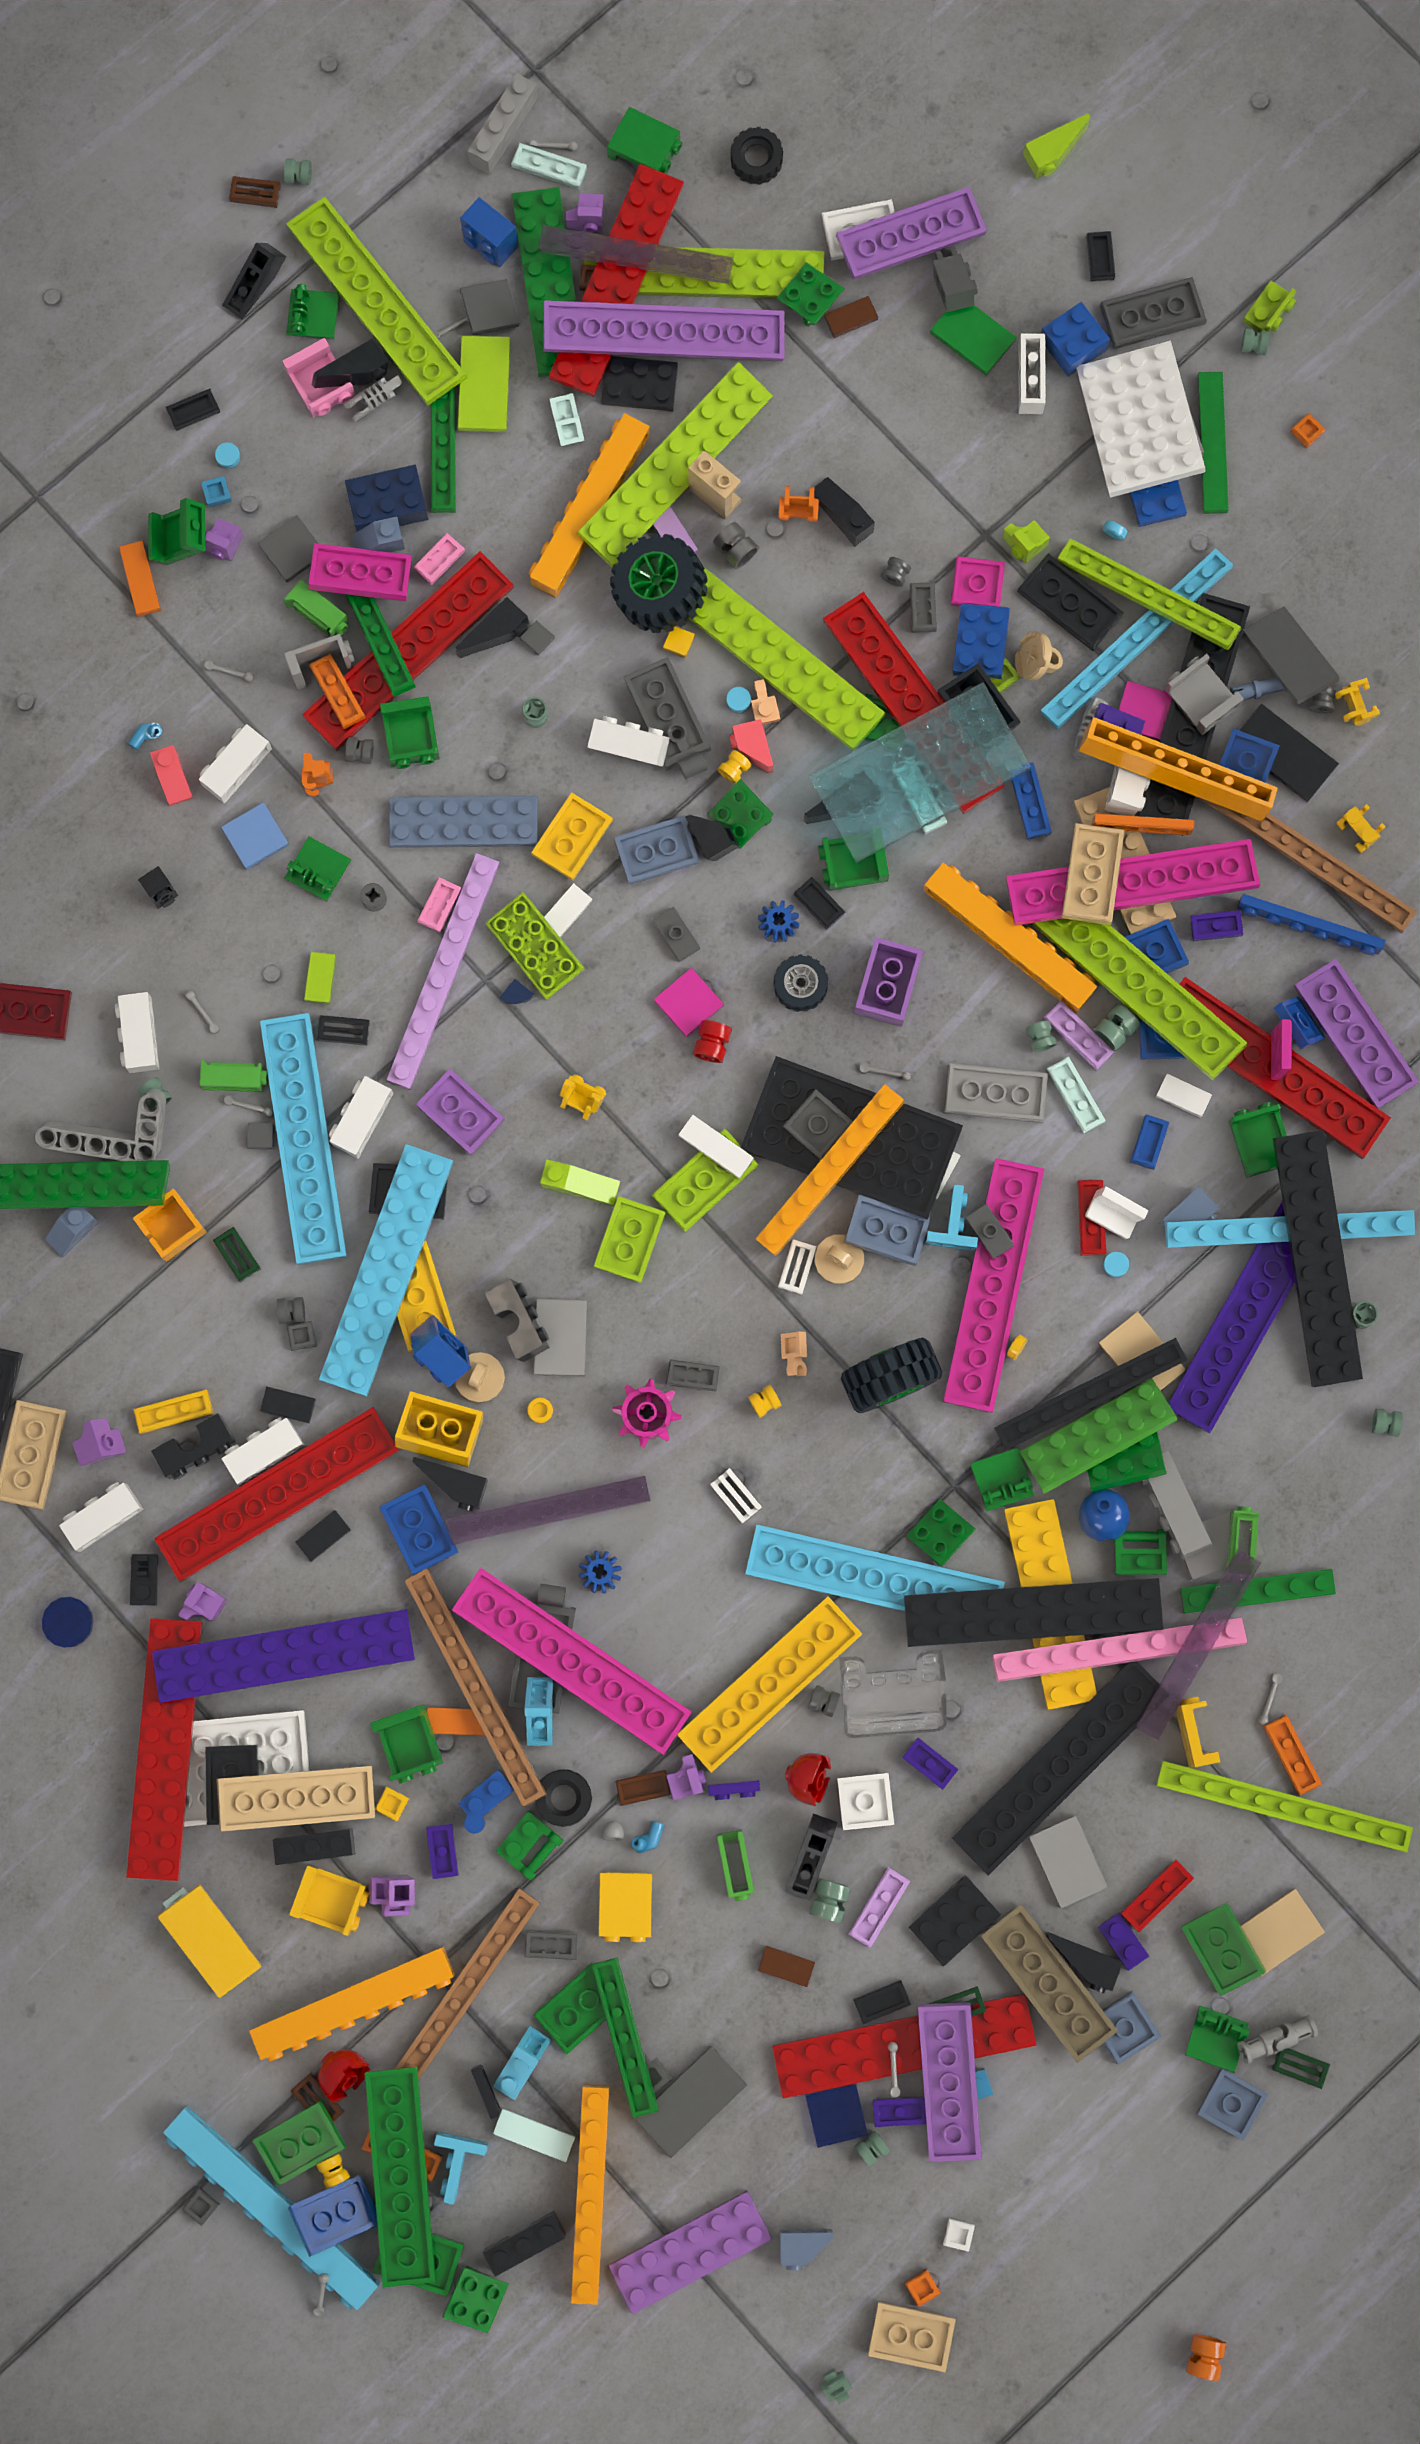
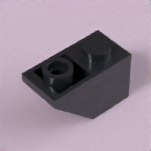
M687 815L685 817L689 823L687 824V829L693 837H696L700 844L698 850L705 859L717 861L740 847L729 825L694 815Z
M159 866L138 879L157 909L170 906L175 901L174 898L178 896Z

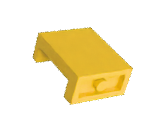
M1199 1697L1180 1700L1181 1705L1175 1706L1188 1767H1199L1220 1762L1218 1752L1202 1753L1193 1713L1194 1708L1207 1706V1702L1200 1701Z
M307 1865L289 1915L298 1919L308 1920L349 1936L351 1931L356 1932L361 1917H358L357 1914L360 1906L365 1907L368 1901L369 1892H366L368 1885L313 1865Z
M601 1872L599 1936H604V1941L618 1942L620 1937H630V1942H646V1937H651L652 1873Z

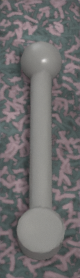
M528 141V146L534 148H569L571 151H575L578 148L577 143L574 141L570 143Z
M465 317L439 332H432L439 340L443 334L468 322V318Z
M207 660L204 663L205 669L208 671L214 669L242 677L247 682L253 680L251 672L242 673L218 666L211 660Z
M191 990L187 991L185 994L186 999L191 1000L210 1026V1032L217 1034L220 1030L219 1026L212 1022L198 1003L195 993Z
M862 1063L859 1067L860 1072L863 1074L867 1072L900 1077L904 1081H908L911 1078L910 1073L907 1071L899 1073L869 1067L866 1063Z
M230 1095L224 1098V1103L228 1106L238 1105L262 1112L267 1117L274 1114L271 1107L263 1108L234 1100Z
M1274 1674L1271 1678L1273 1684L1263 1715L1258 1719L1261 1725L1268 1723L1267 1716L1277 1685L1282 1682L1280 1674Z
M890 2042L888 2044V2050L891 2054L892 2074L890 2094L896 2098L900 2095V2089L897 2087L896 2051L898 2045L895 2042Z
M326 2273L319 2276L321 2284L318 2303L313 2310L314 2315L321 2317L325 2311L322 2304L325 2285L329 2281V2276Z

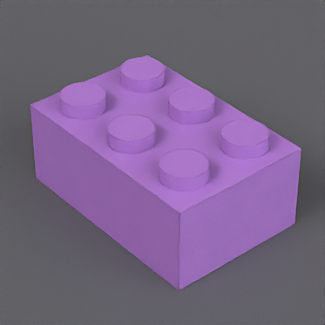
M875 937L854 1014L902 1027L923 950Z

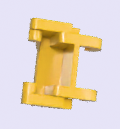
M1367 678L1351 682L1348 686L1342 687V690L1335 693L1336 699H1341L1344 696V700L1347 702L1350 713L1343 716L1344 722H1348L1352 718L1355 726H1362L1370 722L1372 718L1380 715L1377 706L1371 707V712L1367 713L1359 688L1363 686L1364 690L1370 688Z
M1368 804L1362 807L1360 811L1354 806L1336 822L1341 830L1347 827L1344 823L1348 822L1362 839L1363 845L1360 842L1355 845L1360 853H1363L1381 837L1379 833L1386 828L1382 823L1374 830L1362 815L1370 809Z
M570 1075L565 1080L559 1095L563 1097L560 1107L566 1109L569 1105L583 1112L582 1119L587 1121L591 1113L597 1112L606 1096V1091L600 1086L592 1087L585 1083L579 1075Z

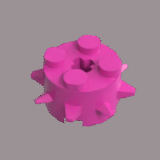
M649 1379L645 1387H640L637 1390L626 1385L624 1388L627 1397L623 1405L612 1408L613 1412L622 1416L624 1422L619 1435L623 1436L631 1433L638 1437L641 1448H645L649 1439L660 1437L666 1442L669 1441L667 1429L671 1421L682 1418V1415L672 1411L670 1404L676 1393L673 1390L662 1393L660 1390L655 1389L653 1379ZM646 1407L651 1408V1412H654V1415L649 1416V1419H643L644 1416L640 1415V1412L645 1411Z

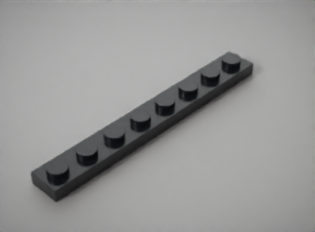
M1174 1338L994 1429L1005 1450H1008L1187 1361V1358L1179 1342Z

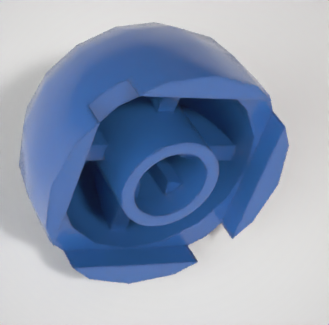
M1106 1489L1091 1492L1084 1498L1080 1506L1079 1521L1081 1528L1090 1538L1097 1541L1118 1539L1125 1533L1129 1525L1130 1511L1127 1503L1119 1493Z

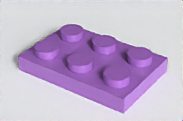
M451 1069L416 1104L423 1113L470 1156L505 1120L501 1114Z

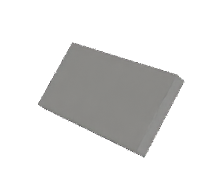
M949 1063L944 1113L1043 1123L1048 1073Z

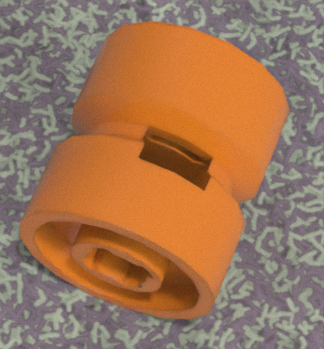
M1193 2334L1190 2349L1194 2354L1188 2358L1186 2373L1206 2380L1220 2381L1222 2365L1219 2360L1225 2356L1227 2343L1214 2337Z

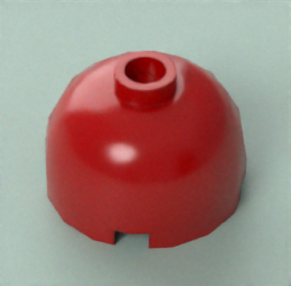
M807 1753L796 1758L792 1765H788L785 1771V1780H788V1789L791 1795L807 1805L816 1806L815 1802L820 1803L829 1784L830 1778H825L826 1769L831 1770L830 1758L818 1753Z
M350 2049L338 2050L336 2052L331 2051L321 2061L322 2065L319 2068L318 2083L331 2102L340 2101L347 2097L345 2093L352 2087L355 2091L363 2083L365 2072L370 2071L368 2067L370 2065L356 2051Z

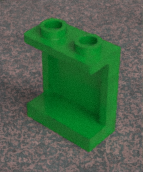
M628 107L607 146L608 158L617 161L618 157H621L638 166L642 164L667 174L671 167L670 160L672 156L677 155L682 146L680 131L634 108Z
M185 498L180 500V509L164 515L154 512L148 514L149 560L169 565L206 551L204 503Z
M429 696L380 704L391 767L404 769L414 763L429 765L434 763V760L440 759Z
M881 828L871 829L869 834L828 840L827 837L822 838V845L818 846L820 860H825L826 869H822L824 884L829 883L830 891L888 882L889 871Z
M1264 1103L1258 1106V1110L1249 1112L1248 1109H1243L1235 1112L1234 1117L1229 1120L1246 1178L1277 1170L1273 1138L1287 1136L1280 1115V1104Z
M424 1705L416 1706L370 1723L373 1733H379L392 1772V1776H389L390 1782L398 1780L399 1784L413 1780L412 1774L421 1771L422 1776L437 1771L436 1766L443 1764Z

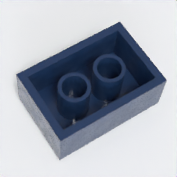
M416 464L345 480L357 532L372 522L392 517L398 518L399 526L429 520Z

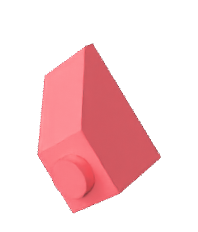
M761 719L732 726V735H729L732 750L737 749L751 764L767 773L773 772V762Z
M174 745L150 752L169 806L192 799L193 796Z

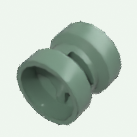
M286 158L284 166L285 183L293 184L297 181L303 185H310L312 175L311 161L302 160L301 162H296L295 159Z
M1245 328L1241 352L1249 353L1253 350L1258 355H1266L1269 331L1261 330L1255 333L1253 329Z
M530 697L525 700L522 707L525 722L531 727L544 725L548 718L544 700L539 697Z
M1042 1021L1026 1027L1028 1036L1033 1040L1031 1043L1033 1052L1044 1051L1057 1045L1055 1037L1050 1035V1030L1052 1029L1050 1021Z
M158 1077L148 1080L137 1090L142 1097L150 1089H159L166 1097V1104L172 1099L168 1091L163 1090L162 1083ZM147 1098L150 1106L157 1107V1102L153 1098Z
M1369 1301L1360 1302L1352 1308L1356 1328H1367L1375 1323L1378 1318L1377 1307Z
M1375 1409L1372 1433L1382 1434L1384 1432L1389 1433L1390 1436L1399 1437L1403 1420L1402 1412L1393 1411L1392 1413H1387L1383 1409Z
M876 2130L869 2134V2138L866 2141H860L855 2145V2148L869 2167L876 2163L877 2158L886 2156L891 2152Z

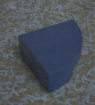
M514 979L499 999L507 1004H521L531 1000L534 994Z

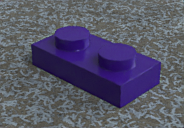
M1103 703L1098 704L1094 715L1095 718L1141 735L1145 720Z
M1240 910L1190 916L1193 942L1243 936Z
M918 1737L902 1757L942 1790L959 1770Z
M760 1781L708 1785L709 1796L714 1795L715 1800L730 1799V1794L740 1793V1798L755 1797V1791H760Z
M453 1824L426 1827L432 1878L459 1876Z
M1119 1912L1098 1926L1118 1958L1123 1962L1127 1971L1149 1957Z
M925 2097L873 2099L875 2127L927 2124Z

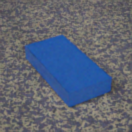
M1147 1114L1144 1116L1131 1157V1163L1152 1170L1155 1169L1169 1125L1168 1121Z

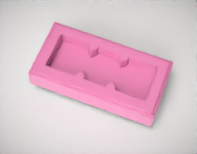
M446 533L414 566V570L429 584L433 585L465 552V548Z
M439 877L417 920L418 923L440 933L462 888Z

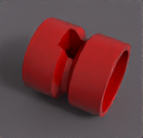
M702 1020L698 1031L701 1039L696 1040L692 1055L705 1061L723 1063L726 1054L724 1044L729 1043L732 1028L719 1022Z

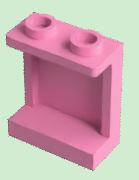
M325 338L283 360L285 371L313 418L318 415L323 416L327 414L332 407L344 404L355 395L351 382L343 386L314 388L311 385L314 372L336 360Z

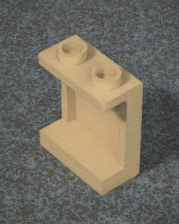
M703 451L688 468L689 490L726 519L741 503V498L734 493V490L740 485V479L706 451Z

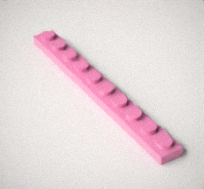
M1242 1618L995 1654L992 1656L996 1680L1001 1682L1240 1646L1247 1643Z

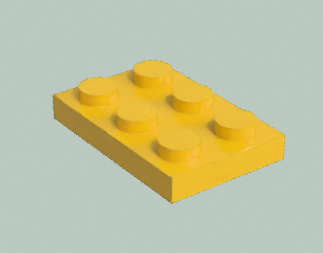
M571 792L531 854L573 881L611 825L613 818Z

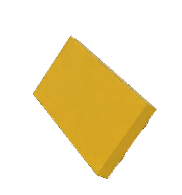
M201 1884L158 1914L159 1920L219 1998L262 1967Z

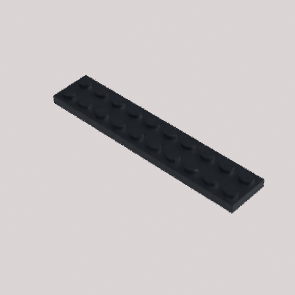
M1203 593L1200 606L1241 626V630L1229 650L1191 632L1180 673L1188 668L1187 664L1197 656L1202 658L1207 654L1210 657L1207 664L1227 687L1250 606ZM1172 699L1159 742L1206 760L1215 726L1202 735ZM1151 779L1147 790L1144 792L1143 797L1146 798L1144 807L1141 812L1139 811L1138 816L1188 820L1195 796Z
M1324 1130L1273 1138L1311 1386L1320 1387L1363 1379Z
M1159 1578L904 1595L908 1647L1163 1630Z
M1137 1661L1128 1662L952 1839L989 1876L1170 1694Z

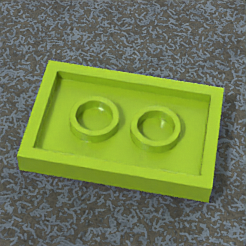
M618 1196L594 1268L641 1284L666 1212Z

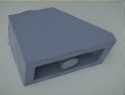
M397 517L372 522L352 535L354 547L358 549L395 552L405 549Z
M1198 1186L1159 1224L1165 1227V1222L1215 1220L1218 1217L1215 1212L1219 1207Z
M71 1207L57 1219L45 1240L64 1257L99 1222L84 1207Z
M832 2229L780 2230L781 2266H786V2270H801L802 2266H807L833 2239Z

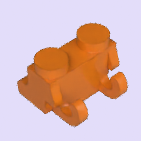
M785 486V497H780L779 520L800 518L818 522L819 499H814V487H809V497L790 496V486Z
M304 753L302 785L307 795L316 797L320 794L318 789L314 790L316 787L321 788L334 783L333 769H331L330 762L313 760L311 753Z

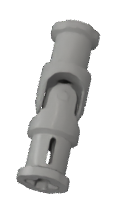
M1306 2015L1300 2021L1292 2024L1287 2022L1279 2027L1258 2034L1255 2039L1247 2042L1241 2041L1237 2043V2047L1244 2063L1249 2064L1253 2059L1263 2055L1268 2057L1286 2048L1298 2045L1300 2040L1308 2037L1314 2038L1318 2036V2031L1312 2017Z

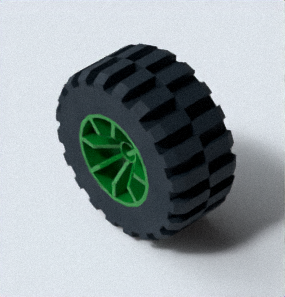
M659 533L651 534V538L646 539L643 536L638 538L639 542L633 545L631 542L627 545L626 548L628 550L625 553L621 552L617 557L618 564H613L611 572L614 576L610 578L612 597L622 613L633 625H637L639 629L644 631L650 629L652 633H660L661 629L670 632L677 625L680 628L686 625L685 621L689 617L692 620L697 615L695 610L702 608L704 604L702 596L705 597L708 590L705 585L708 582L707 574L704 571L705 568L692 548L686 545L680 538L674 539L670 534H664L661 537Z
M922 1337L885 1349L859 1362L841 1374V1382L853 1409L860 1414L892 1403L935 1383L942 1378L943 1371L930 1341Z

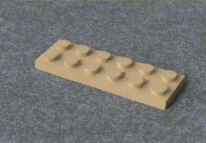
M1110 787L1073 802L1081 824L1092 825L1095 814L1119 815L1104 810ZM1124 831L1121 859L1149 854L1140 832ZM1171 902L1119 910L1129 935L1166 919L1170 921L1175 920L1177 917Z
M372 1766L217 1779L220 1831L375 1818Z

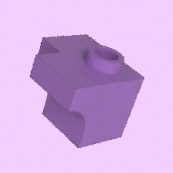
M579 193V203L576 208L566 211V227L568 231H583L587 234L603 232V194Z
M218 518L213 528L206 531V551H209L210 555L216 559L223 560L225 558L231 561L243 538L241 528Z
M107 1418L90 1420L83 1423V1435L80 1439L72 1442L80 1466L97 1464L103 1460L126 1453L119 1429L111 1430Z
M197 1582L186 1594V1600L183 1603L185 1605L178 1615L187 1621H191L199 1615L206 1617L210 1621H215L228 1599L205 1584Z
M693 1754L683 1757V1765L679 1771L666 1775L673 1800L703 1792L702 1786L707 1785L703 1770L697 1771Z
M408 1875L369 1877V1903L382 1904L383 1916L409 1915L410 1906L414 1905L415 1879Z

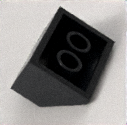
M979 663L938 689L937 693L982 754L1000 743L1021 723Z

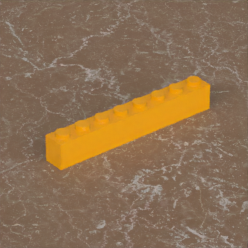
M625 413L621 420L617 419L611 429L613 434L610 439H605L599 451L601 454L598 460L591 462L588 468L589 475L585 481L581 480L576 490V498L574 501L570 500L564 511L566 515L562 522L558 521L552 532L554 536L551 541H546L540 553L542 557L539 562H534L530 568L531 585L555 598L558 597L588 545L577 534L578 531L621 487L650 437V426Z
M1095 717L1092 718L1084 731L1079 752L1259 821H1263L1272 809L1278 789L1270 784Z
M942 863L924 884L923 891L1077 1014L1097 988L1094 984L1095 980L1089 974H1082L1075 969L1076 965L1067 957H1064V959L1060 957L1053 945L1040 941L1033 929L1028 926L1025 928L1022 925L1015 926L1013 915L1010 911L1004 912L998 907L999 903L989 895L986 897L979 891L980 888L971 880L966 881L963 879L956 867L953 865L947 866L945 863Z
M884 1084L757 1236L756 1240L774 1256H777L904 1104V1099Z
M443 1946L255 2027L249 2032L260 2060L268 2058V2061L271 2062L284 2056L283 2050L291 2047L294 2052L307 2046L306 2041L313 2037H316L317 2041L331 2036L330 2030L340 2026L342 2031L356 2025L354 2020L364 2016V2019L368 2020L379 2015L378 2009L388 2006L389 2010L404 2004L402 1999L412 1995L414 2000L428 1994L426 1989L436 1985V1988L440 1989L451 1984L450 1978L454 1977L455 1973Z
M584 2084L582 2090L571 2303L597 2305L599 2300L610 2085Z

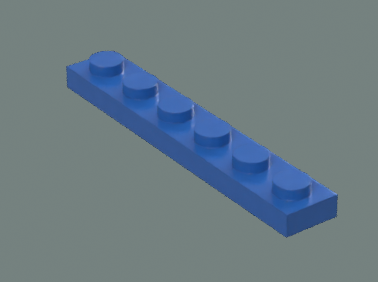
M1246 894L1241 896L1237 909L1242 910L1244 915L1250 917L1258 915L1266 918L1265 920L1271 924L1279 925L1282 923L1288 925L1291 930L1296 932L1307 931L1313 933V936L1317 939H1332L1337 941L1336 943L1339 946L1346 948L1353 946L1359 948L1360 952L1367 955L1379 954L1386 941L1385 939Z

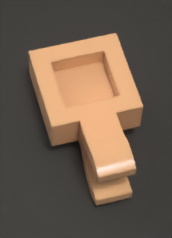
M764 679L754 681L757 696L756 700L751 701L754 719H761L762 725L780 721L775 695L767 696Z
M799 1331L781 1334L782 1359H787V1375L806 1376L807 1368L802 1361V1358L807 1357L806 1332Z

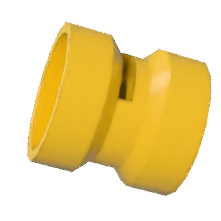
M732 750L728 755V761L721 763L717 770L729 782L736 784L741 779L742 772L748 771L752 764L740 752Z
M770 1384L764 1387L762 1392L753 1393L748 1396L759 1418L765 1416L768 1410L777 1409L782 1406Z
M339 2153L316 2164L318 2172L324 2176L323 2183L326 2189L350 2178L348 2171L342 2167V2158Z

